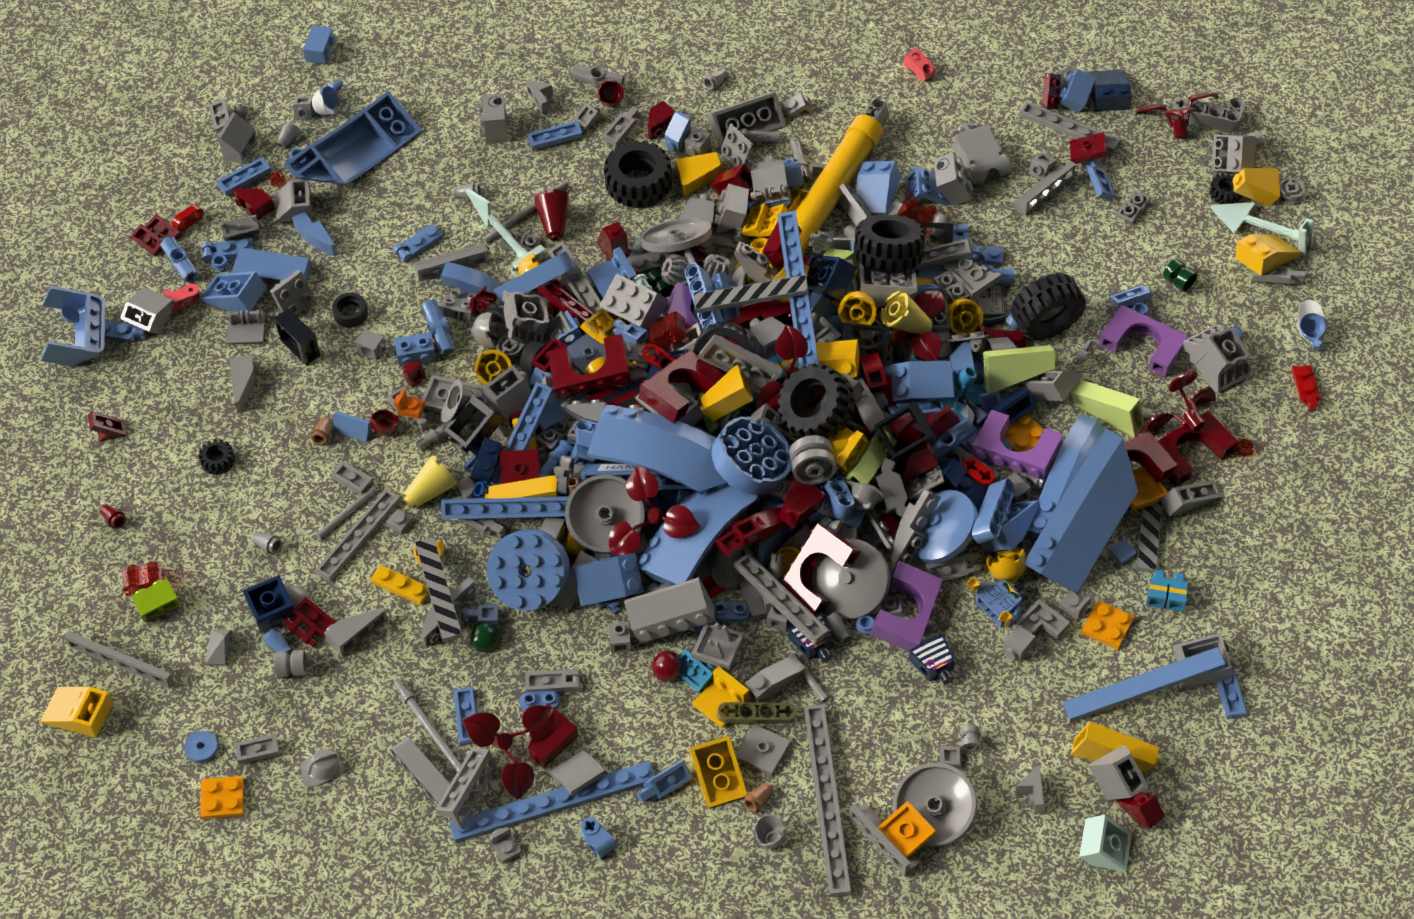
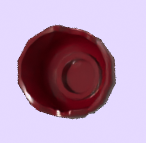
M607 80L601 83L598 89V98L606 106H616L624 97L623 86L615 80Z
M387 409L377 410L372 413L370 420L371 428L375 433L382 436L391 435L399 426V417Z
M672 651L658 653L652 663V671L655 677L664 682L675 680L683 665L679 659L680 655Z

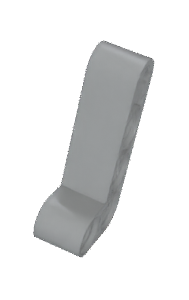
M1234 97L1230 99L1227 108L1194 101L1191 108H1195V110L1190 112L1189 123L1227 132H1236L1242 120L1245 101L1242 98ZM1177 98L1173 103V109L1188 107L1189 99ZM1172 115L1174 119L1178 118L1176 115Z

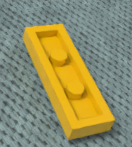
M382 565L378 567L370 579L372 584L418 605H422L429 595L427 585Z

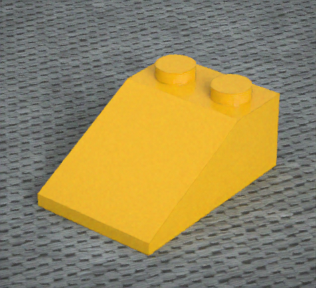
M1250 234L1237 241L1235 259L1262 276L1300 256L1301 252L1275 234Z
M729 735L688 748L708 808L745 797L747 791Z

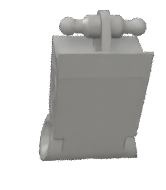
M975 122L974 124L962 123L957 129L950 131V135L955 136L954 143L950 145L957 157L962 159L963 165L970 169L972 175L970 182L972 185L1013 172L1011 161L1006 155L1002 154V150L987 124L981 126L980 122Z

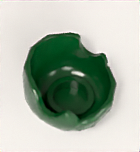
M489 623L477 625L470 634V645L478 652L490 653L497 649L501 641L499 630Z

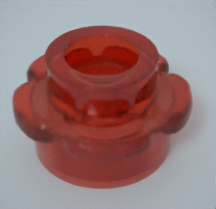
M280 170L272 172L269 177L270 184L279 187L285 179V175Z
M1241 439L1235 451L1242 457L1251 456L1254 453L1253 443L1248 439Z

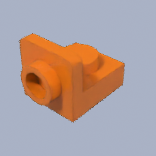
M403 389L395 397L394 401L398 415L416 419L420 418L426 405L425 400L409 397L406 390Z

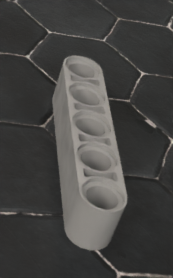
M406 737L392 747L390 751L395 759H399L398 762L401 766L411 773L410 776L420 787L423 786L422 790L432 801H436L435 804L437 806L450 783L413 741Z

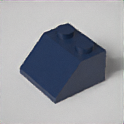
M280 575L242 590L260 633L279 626L294 608Z

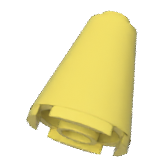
M897 291L887 298L885 309H881L880 318L883 324L891 328L921 335L931 330V319L908 294Z
M433 455L427 460L404 492L406 495L404 500L411 507L413 505L419 507L458 484V482L454 481L455 478L442 463H437V458Z

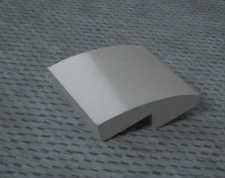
M584 750L549 771V774L560 787L563 786L571 797L606 775L603 767Z

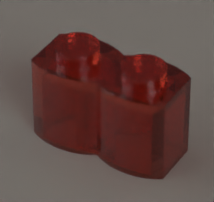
M677 311L667 314L661 321L650 325L648 328V344L653 343L662 350H665L671 343L681 340L686 335L685 318Z
M150 561L141 566L129 565L121 569L123 589L126 596H132L139 589H146L152 586L154 582L161 579L164 580L161 562Z

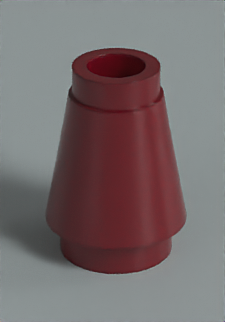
M108 504L100 507L99 512L111 528L119 529L125 524L126 517L122 511Z

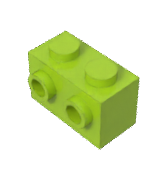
M168 579L158 580L152 586L146 589H139L131 596L144 622L180 605Z

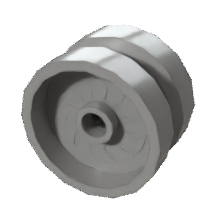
M805 436L794 442L789 449L793 475L797 481L803 484H820L829 480L836 472L832 444L823 436Z

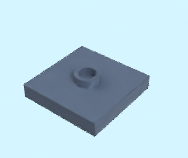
M587 333L567 347L572 357L573 367L582 375H585L584 372L587 366L593 360L606 357L605 346Z

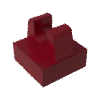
M418 361L413 364L407 363L402 367L407 384L412 388L426 378L423 367Z

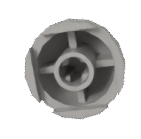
M497 311L482 313L474 321L471 333L479 345L485 348H497L498 340L505 336V327H501L500 323L503 322L500 313Z

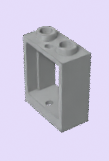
M1221 633L1173 646L1176 661L1218 647L1225 662V668L1183 682L1185 689L1233 677L1232 669L1236 668L1233 657H1228L1229 645L1227 639H1222Z

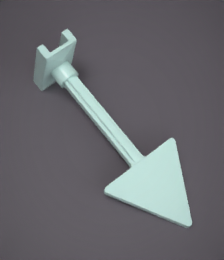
M469 188L465 190L485 225L488 227L491 223L516 252L518 259L511 264V272L515 276L519 274V263L527 255L534 253V259L538 258L539 261L545 258L542 254L545 252V249L541 244L527 252L500 221L491 214V203Z
M1254 202L1211 205L1213 212L1233 233H1236L1241 225L1246 222L1291 237V239L1298 241V250L1301 252L1300 256L1304 258L1307 246L1310 248L1313 246V220L1306 218L1299 230H1293L1250 216V212L1255 207Z

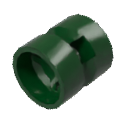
M1175 258L1166 266L1162 276L1168 282L1174 283L1175 287L1179 290L1186 292L1195 283L1198 273L1192 268L1186 267V264L1178 258Z
M658 268L650 271L646 276L648 278L647 282L652 286L653 291L662 293V296L665 298L670 296L675 286L662 281L661 269Z

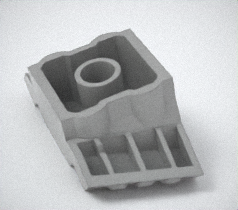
M504 290L502 301L505 302L504 317L506 328L509 329L508 338L518 344L521 343L525 347L531 341L542 343L544 332L549 324L545 297L537 294L525 295L521 292L509 293Z
M1215 324L1183 341V351L1190 353V362H1193L1202 375V380L1210 382V387H1212L1214 392H1220L1251 375V365L1247 360L1251 354L1233 328L1228 329Z
M885 458L881 466V474L873 476L868 483L878 488L884 495L883 501L877 503L874 507L879 510L881 515L894 511L897 515L903 517L909 497L901 480L902 475L894 471L897 462L891 458Z

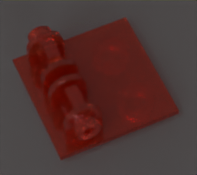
M909 192L897 215L906 216L916 222H932L937 210L934 205L925 207Z

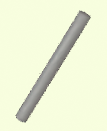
M375 486L369 488L316 533V536L320 540L323 539L377 493V488Z

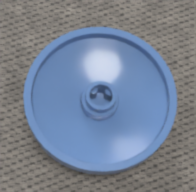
M954 490L935 493L941 499L922 530L926 537L915 554V557L926 563L945 562L957 556L970 543L973 538L972 529L978 513L974 503L965 494Z

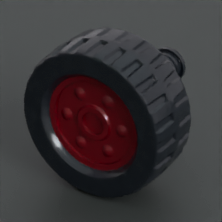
M727 321L716 322L704 329L698 336L693 352L699 356L700 351L715 334L735 345L741 346L751 353L757 354L756 342L748 330L740 324ZM715 367L716 369H718V370H719L720 372H722L723 374H725V375L727 374V372H725V371H723V370H721V369Z

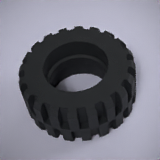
M638 140L633 141V143L626 142L623 146H617L615 151L612 150L604 162L606 190L610 197H614V200L618 203L622 202L624 206L632 205L633 208H638L639 205H643V207H648L650 203L654 205L658 203V199L662 200L665 194L669 193L672 186L670 158L661 147L658 148V145L654 143L649 144L648 141L639 142ZM636 169L651 172L650 175L643 178L625 176L627 172Z
M897 214L869 216L856 226L854 254L860 264L866 265L869 269H875V271L879 272L886 271V273L906 272L911 268L914 269L922 262L926 233L919 223L906 216L902 217Z
M1052 273L1046 277L1042 276L1038 280L1029 283L1030 285L1024 287L1021 290L1022 292L1016 295L1011 306V314L1024 336L1032 340H1045V338H1052L1054 335H1059L1064 330L1072 327L1071 325L1076 323L1079 317L1083 315L1086 308V299L1073 277L1062 273Z
M814 363L809 364L808 367H800L798 372L794 371L791 374L789 380H785V386L783 389L781 388L779 393L781 397L778 399V406H780L778 413L782 417L781 421L787 426V429L802 438L817 435L823 436L828 440L829 437L834 438L837 436L838 431L845 429V424L847 421L850 422L852 418L850 416L851 412H854L855 408L853 402H855V395L852 393L853 387L849 384L846 377L824 364L817 365ZM825 388L826 401L824 406L814 416L807 417L806 409L809 399L815 392Z

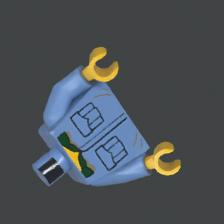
M973 577L969 579L966 586L971 587L970 592L972 594L975 591L977 592L975 603L1000 628L1003 626L1008 627L1009 624L1016 623L1019 620L1022 612L1021 595L1026 592L1021 583L1011 587L1004 580L982 583Z

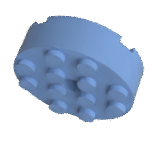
M751 417L735 418L725 425L712 445L711 454L716 471L731 487L748 494L764 495L773 492L792 468L789 452L790 446L787 440L775 427L765 421L757 422L751 420Z
M523 529L503 537L493 547L487 562V578L492 591L500 601L517 610H535L550 604L564 591L570 576L569 558L562 544L553 538L551 534L538 529ZM527 564L531 567L532 574L526 571Z

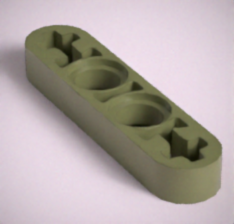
M725 702L720 704L717 710V718L723 723L785 724L793 722L797 715V709L791 703ZM745 708L750 709L752 716L744 717L741 711ZM724 709H728L729 716H725V713H722ZM735 709H738L737 717H735ZM763 709H770L773 715L769 718L764 717L761 712ZM776 709H779V711H778L779 716H778V717H776V713H777V710H776ZM786 709L791 713L790 717H786L784 713Z

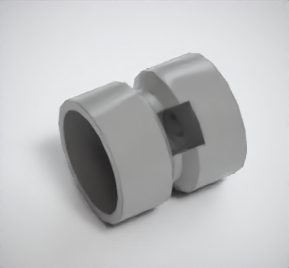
M293 650L291 655L286 651L275 652L274 661L277 678L288 677L291 673L294 677L306 676L307 658L305 650Z

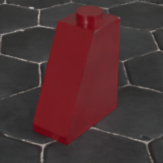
M745 164L717 174L710 185L719 197L722 190H726L728 184L749 189L748 201H755V199H751L750 195L753 192L751 171Z
M616 222L602 228L597 244L608 261H611L613 257V249L618 247L622 249L626 258H628L627 233L621 224Z
M793 475L779 518L794 529L821 508L826 494L814 485L803 484L797 481Z
M554 707L552 708L555 714V722L552 731L544 739H531L528 746L529 760L535 766L540 765L543 769L579 737L577 727Z

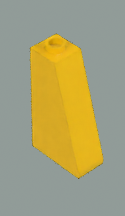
M556 475L489 486V494H485V498L560 496V494H557L558 479H556Z
M1091 721L1075 736L1071 751L1072 756L1095 761L1125 744L1140 771L1147 773L1153 767H1157L1160 756H1158L1159 747Z

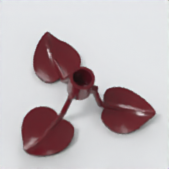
M1200 93L1188 97L1189 104L1186 108L1167 110L1166 104H1152L1139 108L1135 113L1138 114L1141 111L1156 109L1163 110L1170 122V128L1173 127L1174 137L1188 136L1187 125H1189L1190 112L1195 110V108H1191L1192 103L1206 97L1218 99L1219 95L1217 93ZM1170 114L1176 115L1178 117L1177 119H1174V123L1171 119Z
M925 291L918 294L914 298V302L929 318H935L943 309L944 297L939 291ZM886 306L876 307L875 319L883 326L888 327L882 323L880 318L881 309H885ZM903 331L908 340H910V349L913 354L925 361L938 360L942 341L937 334L926 332L921 335Z
M785 325L775 345L776 353L783 360H791L793 358L792 363L784 369V382L786 379H790L794 371H799L794 366L796 357L802 358L808 351V343L804 335L789 325ZM777 381L768 382L762 387L757 398V410L766 403L778 412L780 408L778 406V399L781 397L779 394L781 385ZM826 389L818 390L811 397L820 401L826 393Z
M1192 370L1176 377L1169 384L1168 389L1171 393L1179 389L1184 398L1186 407L1189 409L1183 414L1184 419L1173 412L1170 414L1167 411L1163 412L1148 422L1144 433L1148 431L1151 433L1155 429L1167 424L1173 417L1182 422L1184 426L1188 424L1193 432L1200 430L1205 425V421L1198 413L1196 406L1216 401L1214 390L1210 386L1204 387L1197 391L1193 398L1188 400L1183 387L1191 384L1197 378L1198 373L1196 370Z
M638 466L627 481L626 491L634 501L645 499L646 503L651 507L647 513L648 520L633 527L626 521L616 524L609 535V548L612 555L634 553L641 545V536L635 530L651 523L662 524L665 522L663 530L672 538L689 536L700 528V524L695 519L693 513L683 505L671 507L667 511V517L664 510L656 508L648 498L655 497L658 494V481L648 469Z
M543 705L528 707L522 715V724L527 729L510 734L497 732L500 729L501 723L494 714L486 712L476 713L465 718L462 722L469 738L475 745L487 747L492 744L495 748L502 749V752L513 761L514 764H506L503 767L501 778L508 793L514 798L520 799L532 786L534 771L528 763H518L517 759L508 751V748L513 743V737L528 732L534 740H541L547 737L552 731L555 722L553 708Z

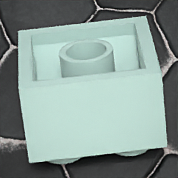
M1107 815L1085 819L1079 857L1092 866L1126 872L1132 833Z

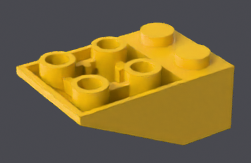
M58 687L40 722L96 738L113 702L109 693L92 687Z

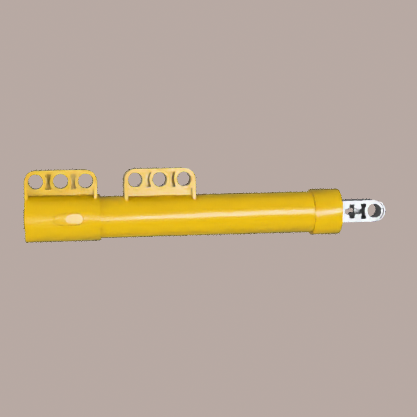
M884 98L874 99L863 115L855 117L847 129L844 139L809 191L802 189L790 190L792 193L790 205L786 207L787 212L796 211L798 225L802 230L800 241L803 257L809 246L810 236L812 233H818V230H820L842 196L843 192L839 187L842 184L846 186L850 184L861 167L862 162H864L868 154L874 150L884 134L882 127L890 115ZM757 238L750 244V247L765 255L762 250L768 239ZM738 262V264L736 265V267H735V269H734L735 271H736V270L739 268V266H740L739 262ZM748 276V285H750L753 280Z

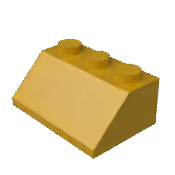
M858 339L816 343L819 364H824L841 375L847 373L852 378H861Z

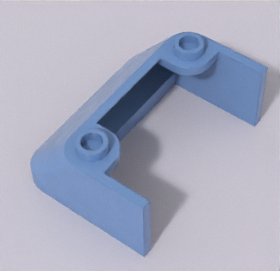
M50 285L43 306L61 309V317L69 323H75V346L48 341L41 361L75 366L100 356L104 350L105 300L97 294Z

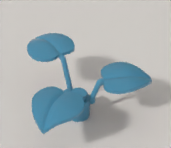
M913 357V359H912L911 362H913V361H919V360H917L915 357ZM966 366L960 373L956 371L953 374V378L956 377L955 384L960 388L954 400L947 399L941 401V408L944 409L949 406L958 415L960 421L966 417L968 418L966 406L958 402L961 393L965 394V398L974 405L981 406L979 395L987 392L985 387L972 383L977 377V373L969 366Z

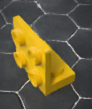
M845 427L843 431H838V435L834 438L829 437V441L832 444L836 468L848 474L869 441L860 431L853 432Z
M718 666L713 671L714 682L692 704L716 725L723 728L727 723H723L717 718L718 707L725 702H749V689ZM724 709L722 713H725V716H729L728 709Z

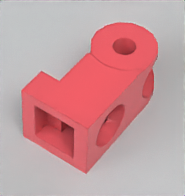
M918 48L905 55L903 65L907 69L910 68L922 81L936 74L933 64Z
M187 284L183 289L181 288L173 292L170 289L163 291L165 297L174 300L170 310L172 313L198 303L201 297L196 284Z

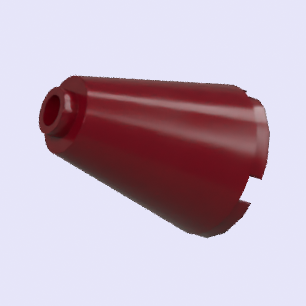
M553 189V192L547 193V190L534 197V203L546 237L551 241H560L565 235L570 198L567 192L559 189Z

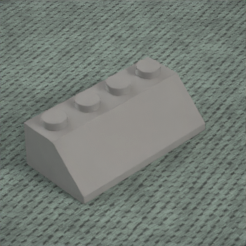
M769 92L706 113L710 128L721 147L730 124L740 131L747 129V131L764 132L786 126L776 92Z
M699 577L624 600L631 629L640 644L714 622V604Z

